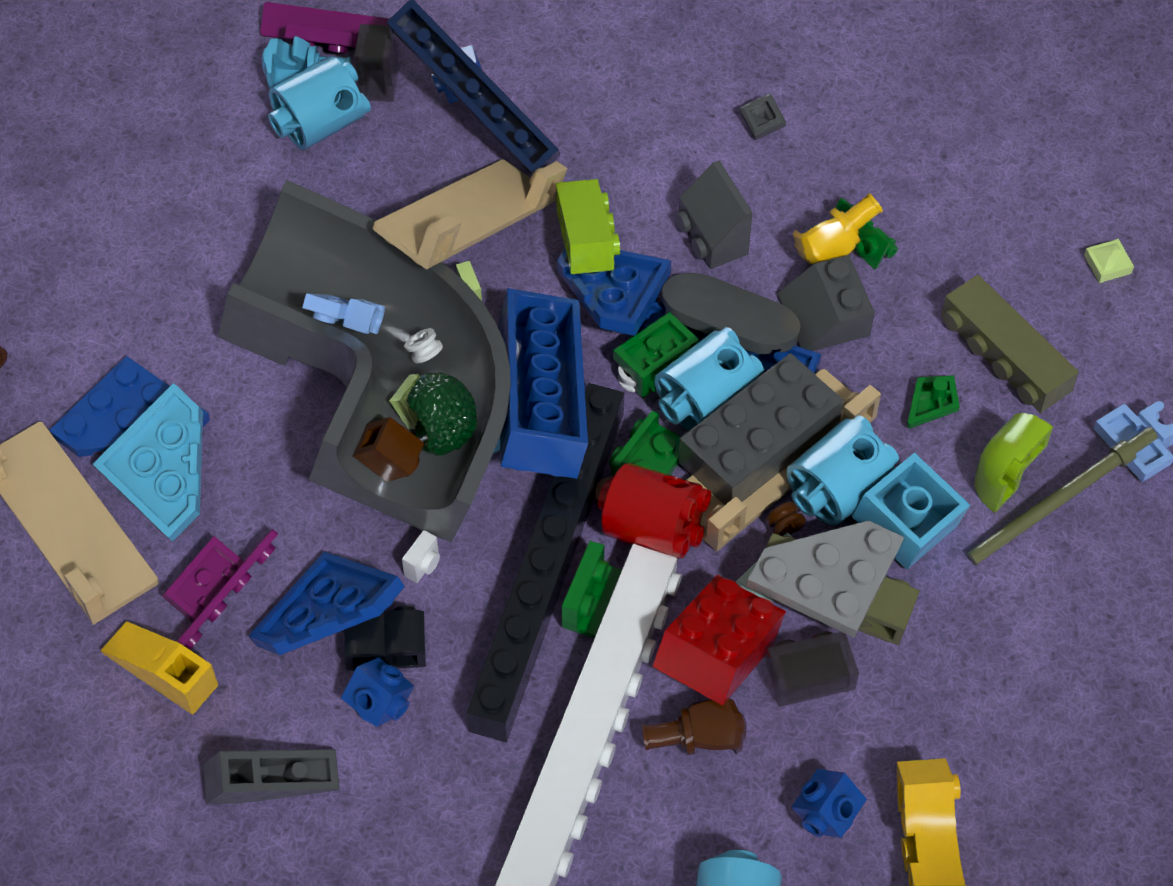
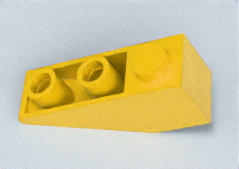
M127 621L101 649L102 654L192 715L218 687L212 664L182 644Z

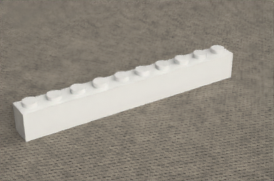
M636 544L632 545L495 886H556L559 876L567 877L574 856L573 853L569 852L573 839L581 840L584 834L588 817L583 814L587 803L595 804L598 798L602 780L597 778L601 767L609 768L616 748V744L611 743L615 731L622 733L629 716V709L625 708L629 696L636 698L642 683L643 675L638 673L642 662L649 664L656 645V641L652 640L655 628L662 630L668 616L669 607L664 605L668 595L675 597L682 575L676 573V557Z

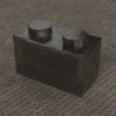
M360 24L354 56L359 91L369 101L394 102L399 75L396 36L389 26Z
M824 631L814 635L811 639L798 642L784 640L768 648L766 668L779 707L856 689L859 671L847 635L843 632L833 634V632Z

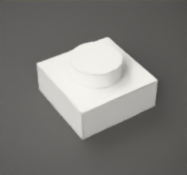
M423 530L402 558L404 576L415 583H418L425 573L427 575L431 574L439 562L440 555L436 536Z

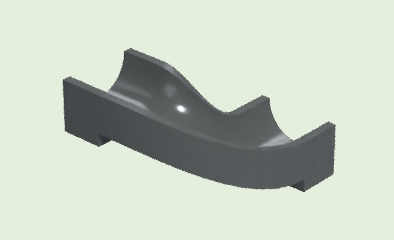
M286 180L267 231L247 273L239 285L233 283L227 294L218 337L278 364L286 365L290 357L340 378L345 385L346 391L322 440L309 480L452 543L471 506L507 416L511 389L510 364L506 346L498 326L484 303L468 284L443 262L426 270L375 232L372 228L376 220ZM306 293L333 295L349 301L350 298L364 299L385 306V313L378 334L370 332L366 334L343 327L341 323L335 322V324L314 319V311L302 308ZM434 329L436 333L435 340L441 341L443 345L442 350L426 362L414 363L411 358L413 352H408L404 347L406 341L421 330ZM427 372H442L460 380L474 398L477 427L472 437L459 450L455 449L443 456H435L422 449L417 469L408 477L386 482L353 457L365 427L369 423L391 417L412 434L415 433L416 429H408L390 403V399L410 374L422 376Z

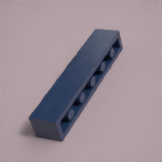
M409 0L386 22L390 30L531 176L538 168H544L552 164L560 156L559 149L415 0Z

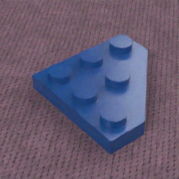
M564 248L557 259L558 273L601 329L635 336L664 283L671 274V260L620 250V255L614 256V270L571 274Z
M126 356L49 431L57 442L78 457L94 455V452L106 451L170 386ZM202 409L204 427L210 421L209 413Z
M323 552L251 632L249 637L257 647L277 655H282L380 616L393 603L405 586L396 575Z

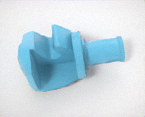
M294 36L293 45L287 44L281 39H270L262 53L261 60L268 86L272 88L327 57L320 56L317 46H312L307 41ZM336 57L342 64L346 62L351 64V57Z

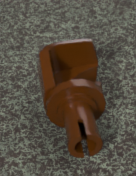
M730 698L723 706L712 699L694 702L687 707H681V716H677L678 720L649 725L642 724L645 751L681 744L682 748H686L687 755L695 754V747L707 750L735 749L736 754L740 753L743 750V743L747 733L744 715L740 713L735 701Z

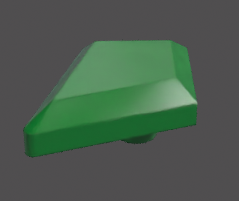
M954 375L917 378L907 428L911 429L959 411L960 405Z

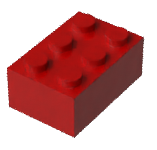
M717 574L665 630L652 667L723 706L772 648L786 611L775 606L768 599L761 598L740 587L736 582L725 579Z

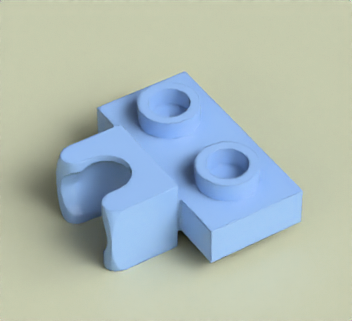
M306 293L302 307L314 311V319L335 324V322L341 323L343 327L369 334V332L378 334L385 313V306L371 301L350 298L349 301L327 294Z
M1157 401L1142 410L1139 416H1136L1124 403L1098 419L1093 428L1110 448L1121 440H1130L1148 426L1154 429L1158 439L1136 453V459L1127 464L1129 469L1142 483L1170 466L1173 462V455L1167 449L1173 445V423L1164 425L1158 422L1159 412L1164 408V403L1161 401Z

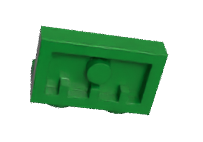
M669 312L616 348L613 359L637 381V394L641 398H645L650 393L657 392L654 383L655 375L695 346L699 339Z
M652 410L645 420L639 419L630 433V440L624 447H617L609 461L611 476L626 463L636 464L671 475L679 464L681 437L659 425V414Z
M589 541L562 605V628L595 638L622 569L610 566L609 562L604 561L605 545Z

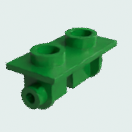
M840 198L836 209L839 212L843 211L845 213L855 204L852 205L843 198ZM870 220L858 230V236L861 241L856 245L854 251L875 270L878 268L884 255L887 258L893 257L898 251V247L895 245V239L889 238L880 228H874V223Z

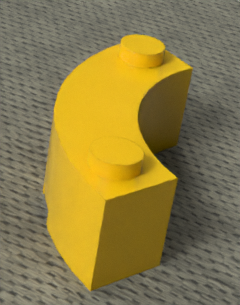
M946 758L897 762L898 812H901L903 834L905 837H908L901 838L900 841L905 872L908 871L909 886H966L959 854L955 818V799H960L961 795L960 781L957 774L951 773Z

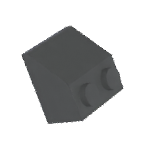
M720 160L716 161L680 196L679 212L676 213L677 224L683 233L688 232L692 239L695 255L698 259L704 258L710 269L749 254L753 213Z
M849 255L813 264L778 292L777 296L780 303L791 309L800 321L801 328L797 344L801 348L814 351L871 335L875 312Z

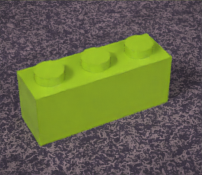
M598 179L556 183V212L571 274L614 270V256L620 255V242L618 233H615L613 213H609L607 192L601 193Z

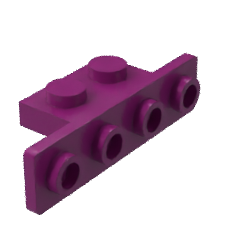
M265 2L263 6L261 35L294 40V36L307 41L312 46H315V43L328 45L327 51L347 54L348 48L392 53L395 34L386 23L389 18Z
M274 529L263 536L244 560L239 558L215 536L207 542L162 595L167 602L191 621L175 642L191 650L203 634L198 629L206 619L213 623L228 606L223 601L228 593L233 590L237 594L251 579L252 575L247 572L255 561L262 565L276 549L271 543L278 535Z

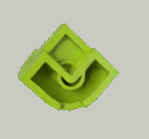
M1024 412L1015 414L991 438L981 453L975 473L974 486L979 499L994 513L1018 490L1024 470L1047 447L1053 430V426L1048 422Z

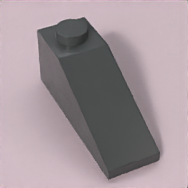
M335 749L219 751L203 764L206 804H242L338 791L340 789Z

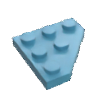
M174 383L93 463L172 542L200 515L203 410Z

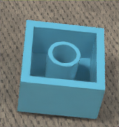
M914 452L863 495L852 518L858 523L869 520L903 536V543L895 559L908 570L958 526L970 504Z

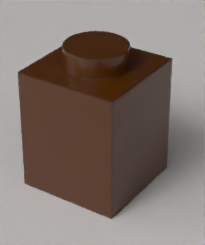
M387 417L366 425L353 457L386 482L408 477L417 469L420 462L419 455L424 442L394 419Z

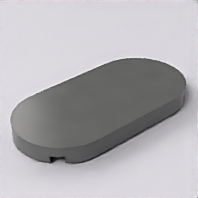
M700 273L675 275L669 278L662 287L660 301L661 305L666 307V314L671 312L683 325L707 335L715 330L721 331L728 327L736 333L740 345L747 351L757 354H771L772 350L781 349L780 353L792 349L798 341L801 325L797 315L783 304Z

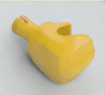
M870 193L845 213L833 208L829 211L832 219L819 223L805 233H799L796 230L792 233L795 249L800 257L809 264L849 255L861 241L858 236V230L876 215L882 213L883 209Z

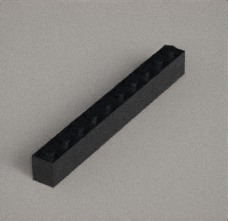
M591 383L587 385L585 401L588 446L578 478L553 477L467 710L468 731L505 743L508 741L594 500L596 485L601 480L624 416V392Z

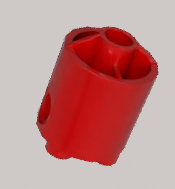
M626 463L603 485L598 498V508L602 511L603 533L607 537L632 545L636 544L676 557L677 559L684 558L690 547L698 548L702 542L705 528L700 523L703 512L709 507L712 496L711 490L703 488L701 484L636 464Z

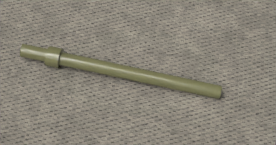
M1148 426L1130 440H1121L1109 449L1110 453L968 551V558L974 565L979 564L1118 466L1124 467L1136 459V453L1158 439L1154 429Z

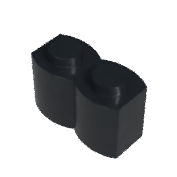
M399 606L394 608L393 611L382 613L378 617L344 630L346 670L355 671L358 666L378 657L397 669L426 666L424 611L416 610L411 606Z

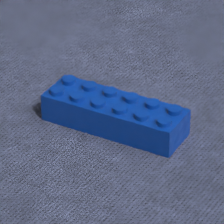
M507 288L498 321V329L505 343L510 364L511 382L507 416L500 434L501 467L577 479L588 446L579 300Z

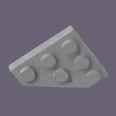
M868 520L764 548L751 572L746 587L855 638L903 543L904 537Z

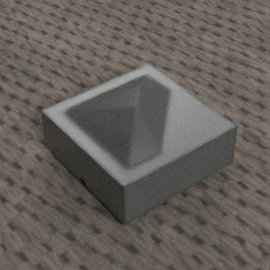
M771 93L740 107V114L755 140L786 126V120Z

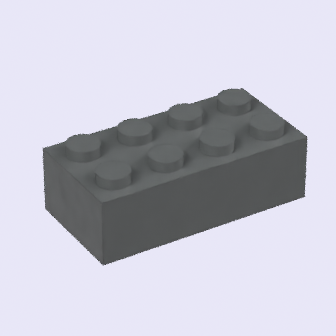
M790 353L682 436L679 446V463L702 485L711 490V493L724 505L734 497L743 502L841 422L844 400Z

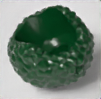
M427 372L417 379L406 401L409 404V408L417 414L419 421L416 422L414 435L424 442L422 449L435 456H443L455 449L459 450L472 437L477 427L476 405L471 392L468 391L467 387L460 380L442 372Z

